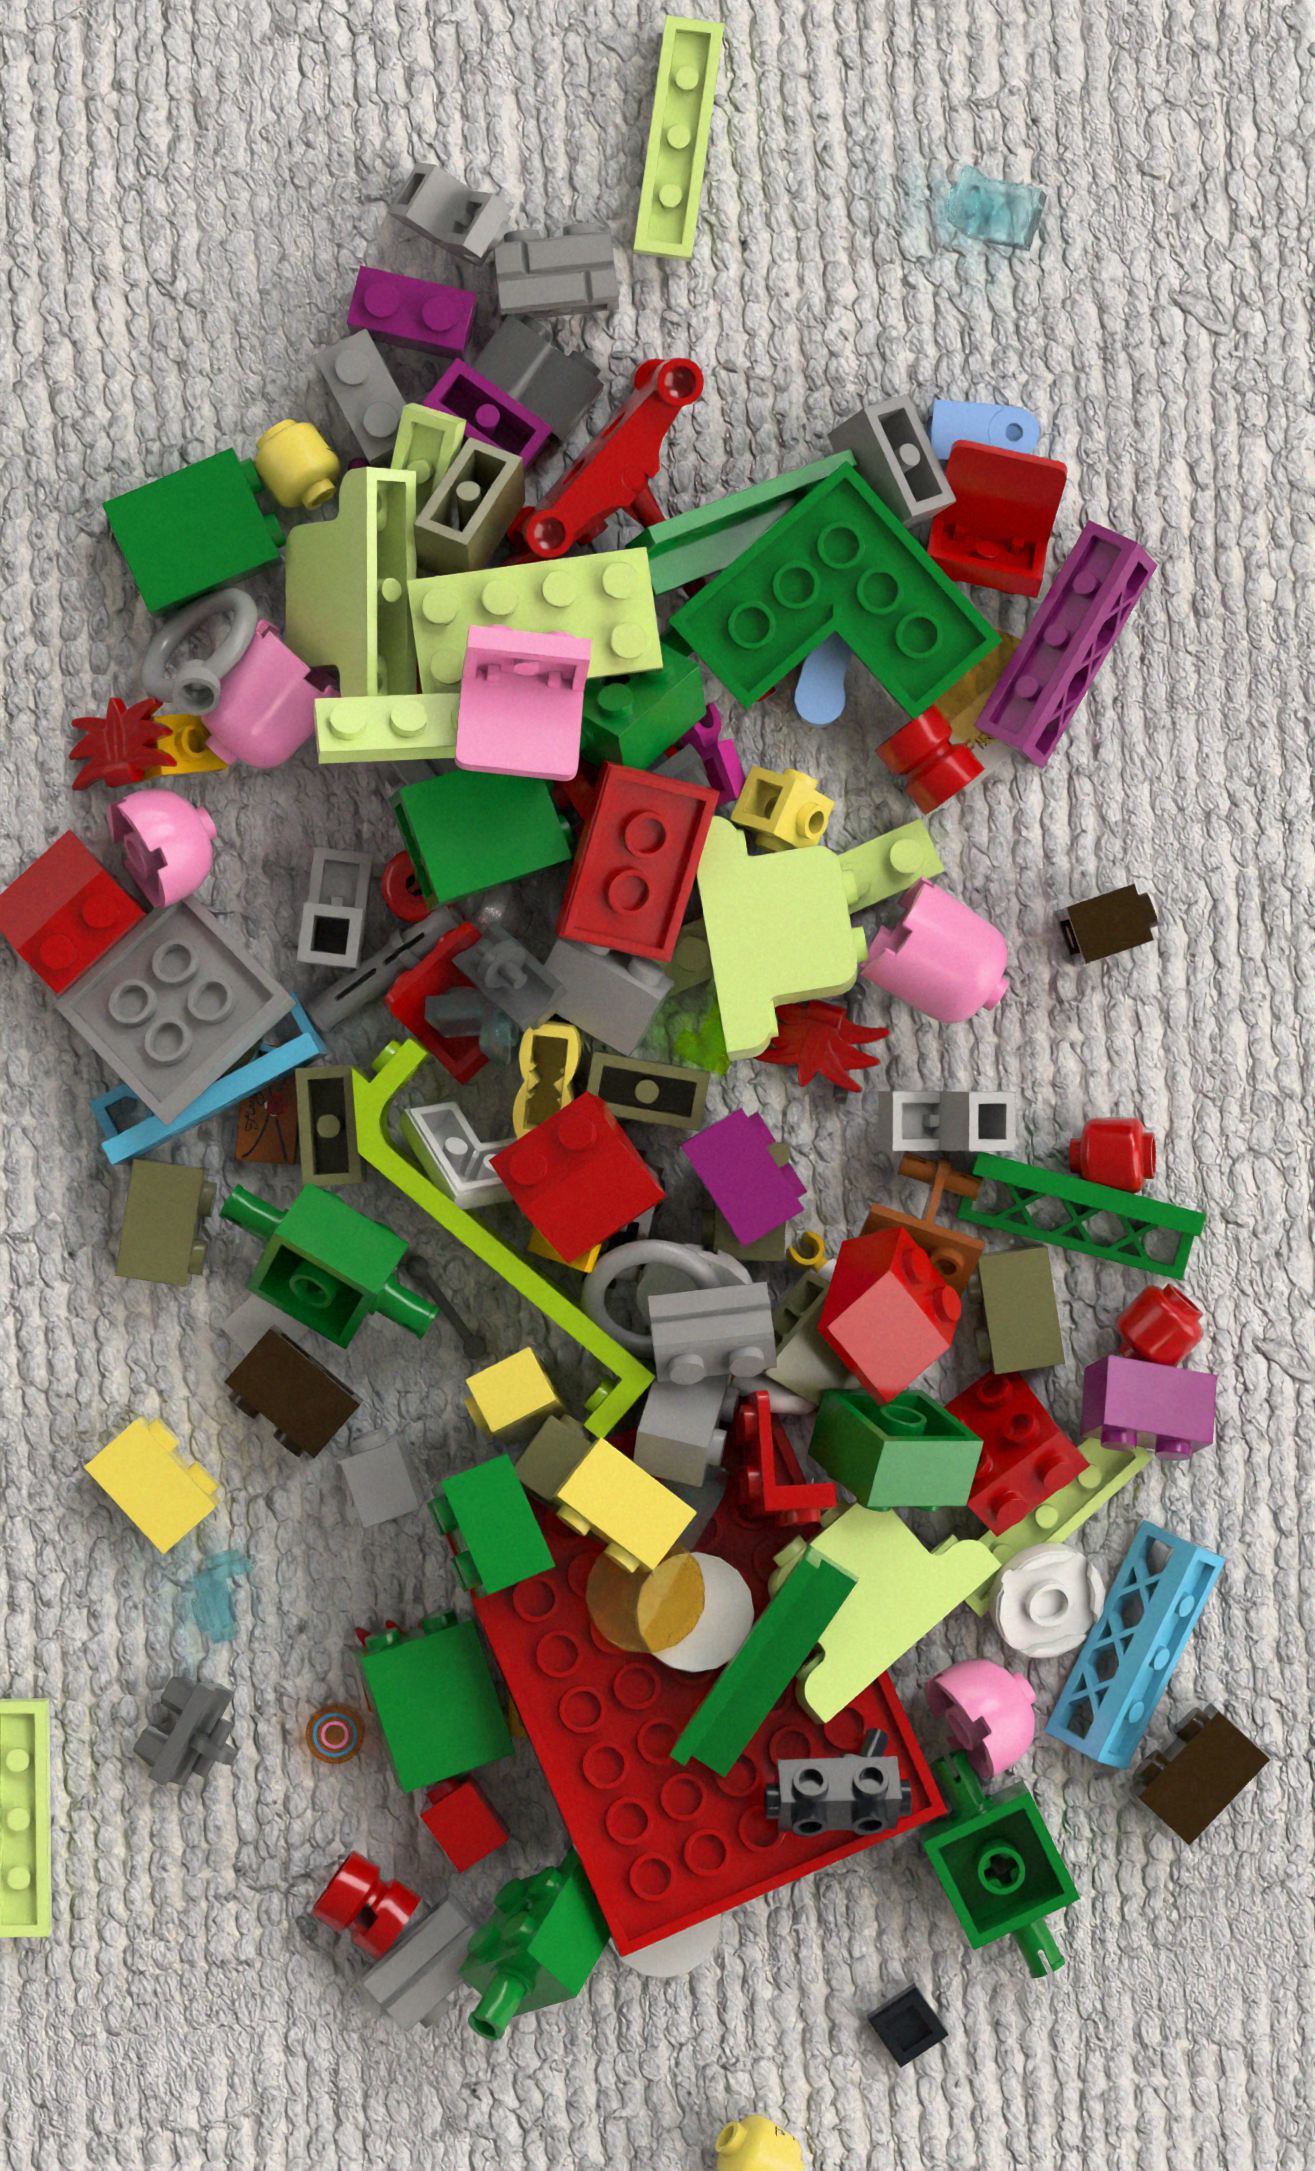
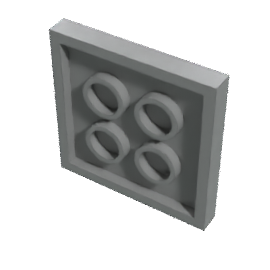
M192 893L161 909V905L157 906L53 1003L55 1008L166 1126L297 1004L289 993Z

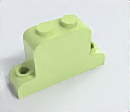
M375 467L349 470L345 474L340 486L339 513L337 517L331 521L297 525L292 528L287 537L285 547L286 646L309 668L339 670L341 697L417 694V652L406 582L416 579V545L413 526L416 521V471Z
M713 816L696 873L729 1061L762 1054L769 1046L771 1038L779 1036L774 1009L776 1006L846 993L854 986L857 980V963L868 962L869 957L863 926L851 927L848 905L859 904L853 869L841 870L840 861L832 850L823 846H811L759 856H748L744 829L736 830L727 819Z
M842 1496L836 1500L837 1507L820 1514L821 1522L819 1523L823 1527L805 1542L798 1535L772 1557L778 1564V1567L771 1573L768 1580V1592L771 1599L808 1544L859 1577L857 1584L814 1645L815 1655L795 1673L798 1679L795 1686L797 1702L815 1724H826L1002 1566L984 1544L976 1540L959 1541L951 1534L933 1550L928 1552L892 1509L887 1512L872 1511L862 1507L857 1501L849 1503Z

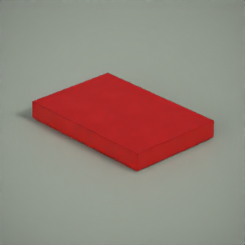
M603 760L554 933L559 937L670 963L720 792L712 787Z

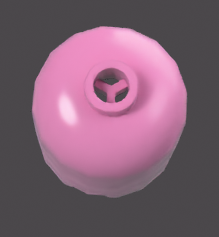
M259 618L255 634L246 652L238 663L220 680L221 691L218 706L212 712L200 716L202 723L212 734L205 742L206 745L230 766L238 759L254 768L260 769L281 766L315 734L314 699L341 698L340 689L336 688L339 682L326 669L309 668L277 637L281 630L265 618Z
M921 876L896 903L905 909L904 913L891 931L883 925L879 927L867 948L869 961L860 963L859 968L863 970L861 975L870 982L930 1018L945 1024L960 1023L972 1017L981 1007L988 1011L992 1010L1004 995L1009 981L1002 977L1007 965L1008 946L1004 936L992 924L938 885Z

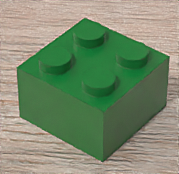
M824 1389L807 1454L827 1471V1476L830 1479L841 1483L857 1498V1503L866 1509L887 1512L892 1507L913 1506L920 1510L934 1512L940 1510L941 1506L967 1505L984 1441L923 1390H903L888 1404L878 1406L869 1393L863 1389Z
M508 1453L440 1481L431 1489L434 1499L427 1503V1508L438 1534L443 1536L449 1533L458 1555L451 1558L450 1562L463 1592L473 1589L478 1600L555 1566Z

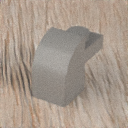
M417 162L387 213L454 256L475 266L482 267L489 253L499 244L506 232L507 223L511 218L508 212L512 206L492 193L472 190L435 164Z
M314 846L308 901L303 903L297 962L359 970L368 922L367 910L374 861L373 853Z
M878 1091V1150L1015 1151L1016 1092Z

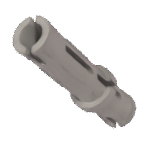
M445 905L437 908L426 919L414 924L408 930L403 928L396 930L390 935V943L360 964L359 970L352 969L338 982L315 999H311L306 1003L308 1013L313 1021L324 1032L330 1033L333 1031L335 1026L390 987L402 973L414 969L434 950L436 942L444 933L464 923L460 914L453 906L447 910Z

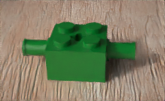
M669 626L659 635L663 669L586 680L583 693L579 756L601 769L603 760L644 770L707 714L700 666L687 658L694 651L672 626ZM542 779L545 782L550 781V779Z
M310 1182L306 1183L290 1209L285 1208L283 1212L248 1192L240 1184H237L218 1215L264 1242L261 1248L265 1251L245 1289L345 1350L368 1314L373 1316L377 1311L421 1340L440 1310L439 1306L432 1305L395 1282L397 1276L393 1272L408 1248V1242L396 1236L394 1231L387 1225L370 1220L347 1206L338 1195L330 1191L321 1190Z
M962 1748L949 1752L958 1772L957 1777L952 1775L944 1756L934 1760L930 1767L935 1772L953 1810L948 1816L917 1830L922 1844L973 1950L1012 1933L1029 1968L1031 1978H1040L1048 1975L1038 1955L1039 1950L1044 1952L1053 1972L1062 1967L1066 1960L1061 1955L1043 1917L1081 1898L1024 1781L1021 1780L992 1795H985L966 1757L965 1749ZM1000 1853L1004 1859H1007L1005 1861L1007 1871L997 1875L993 1868H988L991 1865L989 1858Z
M571 1845L560 1866H548L538 1874L521 1880L514 1878L506 1883L495 1897L494 1904L497 1908L488 1923L479 1928L468 1942L467 1950L470 1953L458 1974L482 1995L475 2010L468 2017V2024L475 2033L485 2039L496 2041L498 2038L501 2039L512 2017L576 1998L611 1938L573 1845Z

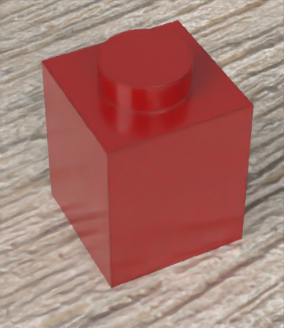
M471 1772L459 1780L455 1776L440 1780L424 1793L428 1802L422 1805L420 1817L460 1874L509 1840V1826Z

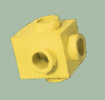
M752 765L730 820L757 835L753 843L756 847L769 853L788 851L789 849L817 846L820 837L826 830L828 818L835 802L817 792L815 788L818 781L802 772L785 768L783 774Z

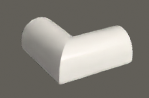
M456 1101L404 1110L400 1119L399 1127L433 1185L462 1210L514 1200L488 1160L517 1141V1137L481 1143Z

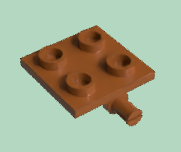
M905 1151L897 1175H903L930 1185L921 1219L872 1203L858 1237L903 1226L918 1247L927 1253L932 1265L946 1283L955 1289L960 1299L983 1252L985 1242L933 1223L943 1189L976 1201L982 1186L983 1177L952 1168V1161L940 1157L937 1163Z

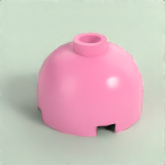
M148 788L132 793L107 805L106 816L113 842L116 843L124 839V844L130 860H123L122 863L138 891L153 907L161 905V909L186 898L200 888L208 877L212 864L213 851L210 840L217 837L215 825L204 807L199 806L194 809L185 797L167 788Z
M981 1658L965 1659L947 1667L925 1682V1696L935 1720L937 1721L945 1713L946 1720L954 1733V1736L947 1737L946 1739L953 1750L965 1749L966 1757L976 1775L983 1779L990 1776L992 1779L1011 1767L1026 1754L1034 1739L1035 1716L1031 1704L1036 1701V1696L1031 1685L1021 1673L1015 1672L1011 1675L1001 1665Z

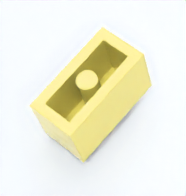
M530 1347L466 1379L473 1395L464 1399V1402L479 1431L483 1430L488 1439L496 1436L507 1447L533 1435L543 1420L549 1415L554 1416L558 1420L564 1414L570 1415L545 1363Z
M141 1415L86 1464L84 1468L164 1555L221 1502L220 1498L214 1493L220 1486L210 1472L198 1461H195L190 1466L179 1455L175 1448L180 1444V1441L159 1418H155L150 1423L144 1415Z
M602 1437L591 1444L550 1498L561 1507L556 1516L563 1523L582 1536H585L591 1530L609 1544L603 1551L604 1554L631 1574H633L637 1567L645 1573L653 1571L697 1513Z

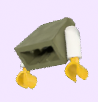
M804 1232L801 1235L805 1242L814 1249V1258L803 1259L792 1247L789 1246L786 1249V1259L792 1267L802 1271L812 1268L817 1275L806 1271L772 1314L777 1368L764 1369L760 1374L748 1378L737 1377L733 1374L731 1377V1386L740 1388L739 1395L742 1397L754 1391L767 1390L771 1413L806 1415L813 1411L815 1407H820L824 1389L865 1390L817 1330L837 1260L834 1258L829 1261L824 1256V1241L814 1232Z

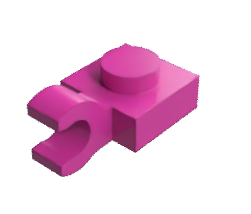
M714 703L706 705L707 714L680 738L684 746L690 743L701 756L708 774L706 778L710 786L720 792L716 809L738 800L746 778L732 739L718 742V735L722 725L721 717Z

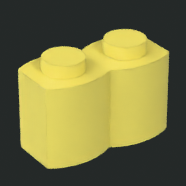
M550 1017L539 1029L533 1030L529 1027L523 1035L519 1050V1064L525 1082L517 1093L513 1107V1126L518 1139L577 1098L572 1078L576 1074L582 1060L584 1040L582 1029L566 1019Z

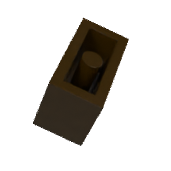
M1135 884L1054 911L1073 966L1087 964L1153 941L1150 928L1158 926L1157 916L1148 893L1138 894Z
M273 1325L224 1381L233 1389L228 1398L252 1419H256L260 1413L278 1428L273 1434L275 1439L297 1457H300L306 1451L315 1458L364 1401L276 1325Z
M1211 1702L1203 1711L1199 1707L1192 1709L1179 1722L1174 1730L1178 1738L1163 1754L1159 1750H1155L1141 1762L1134 1772V1776L1138 1780L1131 1787L1137 1797L1189 1846L1270 1761L1268 1756Z

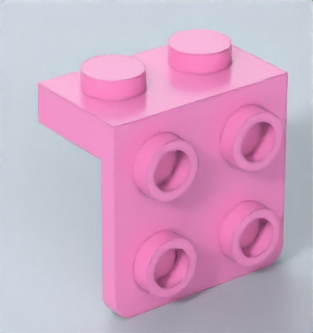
M498 624L485 627L469 625L462 670L455 750L456 765L463 770L559 781L572 780L576 776L578 769L583 693L590 664L592 639L577 638L569 633L560 631L542 634L515 631L510 627Z

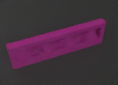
M1088 520L973 726L980 733L1014 749L1028 763L1042 770L1044 769L1157 567V564L1138 542Z

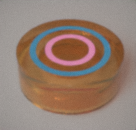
M334 1702L321 1706L313 1713L306 1727L305 1736L308 1748L316 1758L325 1763L341 1764L351 1760L360 1751L365 1739V1724L361 1715L353 1707L344 1703Z

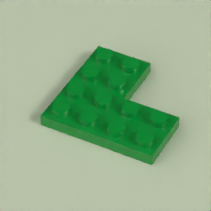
M847 460L840 464L666 620L745 710L835 632L904 712L914 720L1003 641Z

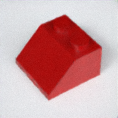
M70 829L0 894V931L17 953L58 995H63L149 914L144 906Z
M587 1091L488 1160L522 1212L567 1264L575 1262L667 1197L603 1099Z
M903 1226L842 1241L817 1330L879 1406L892 1401L951 1347L957 1320L961 1315L962 1302L955 1289L946 1283L932 1265L927 1253L918 1247Z

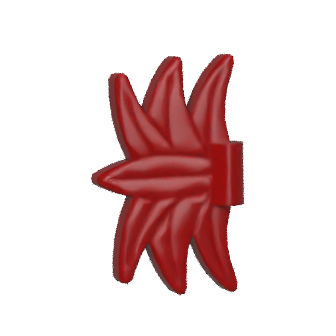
M111 697L108 702L106 718L81 717L73 719L71 722L73 727L82 729L89 734L75 745L69 754V759H93L79 772L73 782L72 789L74 791H84L101 780H104L110 788H116L143 780L145 770L150 767L177 766V761L169 753L151 746L154 742L173 735V730L168 726L149 720L163 705V702L158 701L156 698H149L136 703L127 710L122 698Z
M818 999L811 1000L809 1006L790 1003L774 1008L775 1013L787 1024H777L779 1036L771 1038L770 1043L777 1048L765 1050L762 1054L753 1057V1059L775 1065H798V1083L801 1087H807L818 1072H820L828 1080L846 1090L855 1093L862 1092V1086L853 1080L847 1071L878 1066L881 1060L857 1050L852 1045L870 1044L880 1041L891 1035V1030L856 1025L846 1019V1008Z

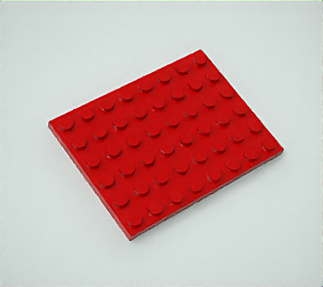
M739 1395V1400H738V1404H737L736 1410H739V1402H740V1399L743 1398V1397L740 1396V1395ZM770 1412L775 1486L807 1484L778 1414ZM722 1421L720 1430L727 1431L722 1460L719 1466L708 1465L702 1487L650 1475L697 1512L659 1564L672 1556L693 1552L720 1557L740 1573L751 1591L754 1609L753 1627L771 1600L768 1592V1580L771 1573L778 1567V1564L772 1557L796 1536L800 1535L806 1542L823 1526L819 1522H814L808 1526L775 1527L774 1517L746 1518V1505L737 1504L734 1486L735 1470L743 1469L742 1445H733L730 1422ZM639 1426L605 1439V1441L633 1459ZM525 1493L555 1566L478 1600L473 1589L468 1590L467 1593L619 1957L627 1956L947 1813L887 1669L826 1724H815L798 1704L795 1696V1686L798 1679L794 1675L725 1778L692 1755L685 1766L669 1756L678 1736L729 1661L716 1669L690 1673L669 1668L657 1660L639 1638L633 1612L638 1588L651 1571L645 1573L637 1567L633 1574L627 1572L604 1554L603 1551L609 1545L608 1543L600 1546L588 1536L578 1534L563 1523L555 1513ZM450 1534L443 1535L452 1557H455L458 1553ZM813 1648L801 1666H803L811 1657L815 1655V1651ZM876 1728L888 1734L889 1741L883 1757L897 1756L900 1779L910 1780L912 1793L911 1815L899 1816L896 1829H885L870 1835H859L852 1830H833L810 1837H800L792 1832H777L776 1820H766L764 1812L765 1783H774L777 1760L838 1758L843 1754L858 1755L868 1729Z

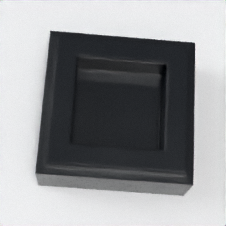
M913 1983L867 2015L868 2021L900 2068L949 2036L948 2030L916 1983Z

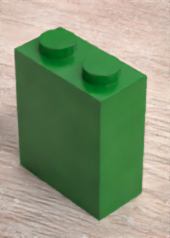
M233 447L102 503L145 605L155 619L184 607L203 594L216 589L228 588L284 563L278 549L285 546L287 541L275 512L263 515L255 494L265 490L251 457L240 462Z
M458 769L399 788L388 799L428 911L559 868L572 859L569 850L574 847L571 827L563 814L557 815L549 794L554 791L553 780L545 782L541 778Z
M446 1608L427 1614L420 1619L421 1627L402 1634L399 1633L396 1627L373 1633L364 1639L365 1647L353 1650L395 1784L404 1793L516 1753L474 1621L464 1612L455 1614L454 1608Z

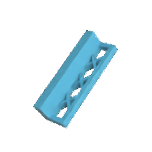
M297 992L289 993L297 1002L290 1011L302 1035L278 1048L263 1044L265 1035H263L252 1046L247 1065L227 1076L221 1075L217 1079L218 1081L212 1083L168 1126L148 1108L144 1121L122 1133L120 1132L108 1108L127 1097L141 1100L126 1083L89 1102L108 1139L101 1145L111 1164L126 1165L133 1161L134 1158L143 1156L235 1106L242 1100L295 1073V1068H304L327 1056L329 1053ZM260 1050L269 1052L257 1059Z
M1143 1520L1104 1602L1103 1613L1098 1623L1093 1625L1044 1732L1095 1761L1127 1770L1226 1558L1209 1549L1188 1542L1149 1521ZM1157 1539L1174 1548L1164 1571L1150 1577L1146 1559ZM1141 1595L1145 1612L1138 1625L1125 1630L1121 1617L1123 1607L1127 1600ZM1116 1648L1120 1665L1112 1679L1100 1683L1096 1669L1097 1662L1103 1652ZM1090 1701L1094 1720L1086 1737L1083 1738L1067 1729V1726L1076 1707Z

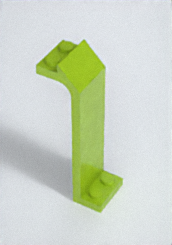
M408 1038L404 1044L398 1039L396 1041L393 1039L371 1064V1067L378 1072L374 1079L361 1067L351 1068L358 1153L619 1376L614 1381L606 1374L585 1398V1403L583 1404V1407L589 1411L585 1416L583 1425L596 1437L604 1438L656 1378V1375L653 1374L656 1371V1367L647 1359L633 1357L582 1313L581 1303L471 1208L462 1210L433 1185L425 1169L394 1142L389 1133L387 1123L390 1106L433 1054L417 1038Z

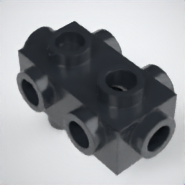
M870 1728L866 1731L858 1755L843 1754L838 1758L777 1760L774 1783H765L764 1785L766 1820H776L777 1832H792L800 1837H810L833 1830H852L859 1835H870L885 1829H896L899 1816L911 1815L912 1793L910 1780L900 1779L897 1756L883 1757L889 1741L888 1734L880 1729Z

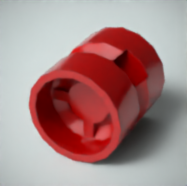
M935 704L929 706L916 719L909 721L874 750L889 771H892L895 776L906 774L909 777L905 791L924 815L932 812L951 798L985 769L966 743L952 745L949 741L953 731L950 726L951 724Z
M353 1850L336 1871L316 1901L310 1914L335 1932L346 1928L350 1930L351 1943L378 1961L387 1952L410 1919L421 1900V1896L396 1878L384 1882L380 1879V1867L356 1850ZM367 1903L371 1907H364V1905Z

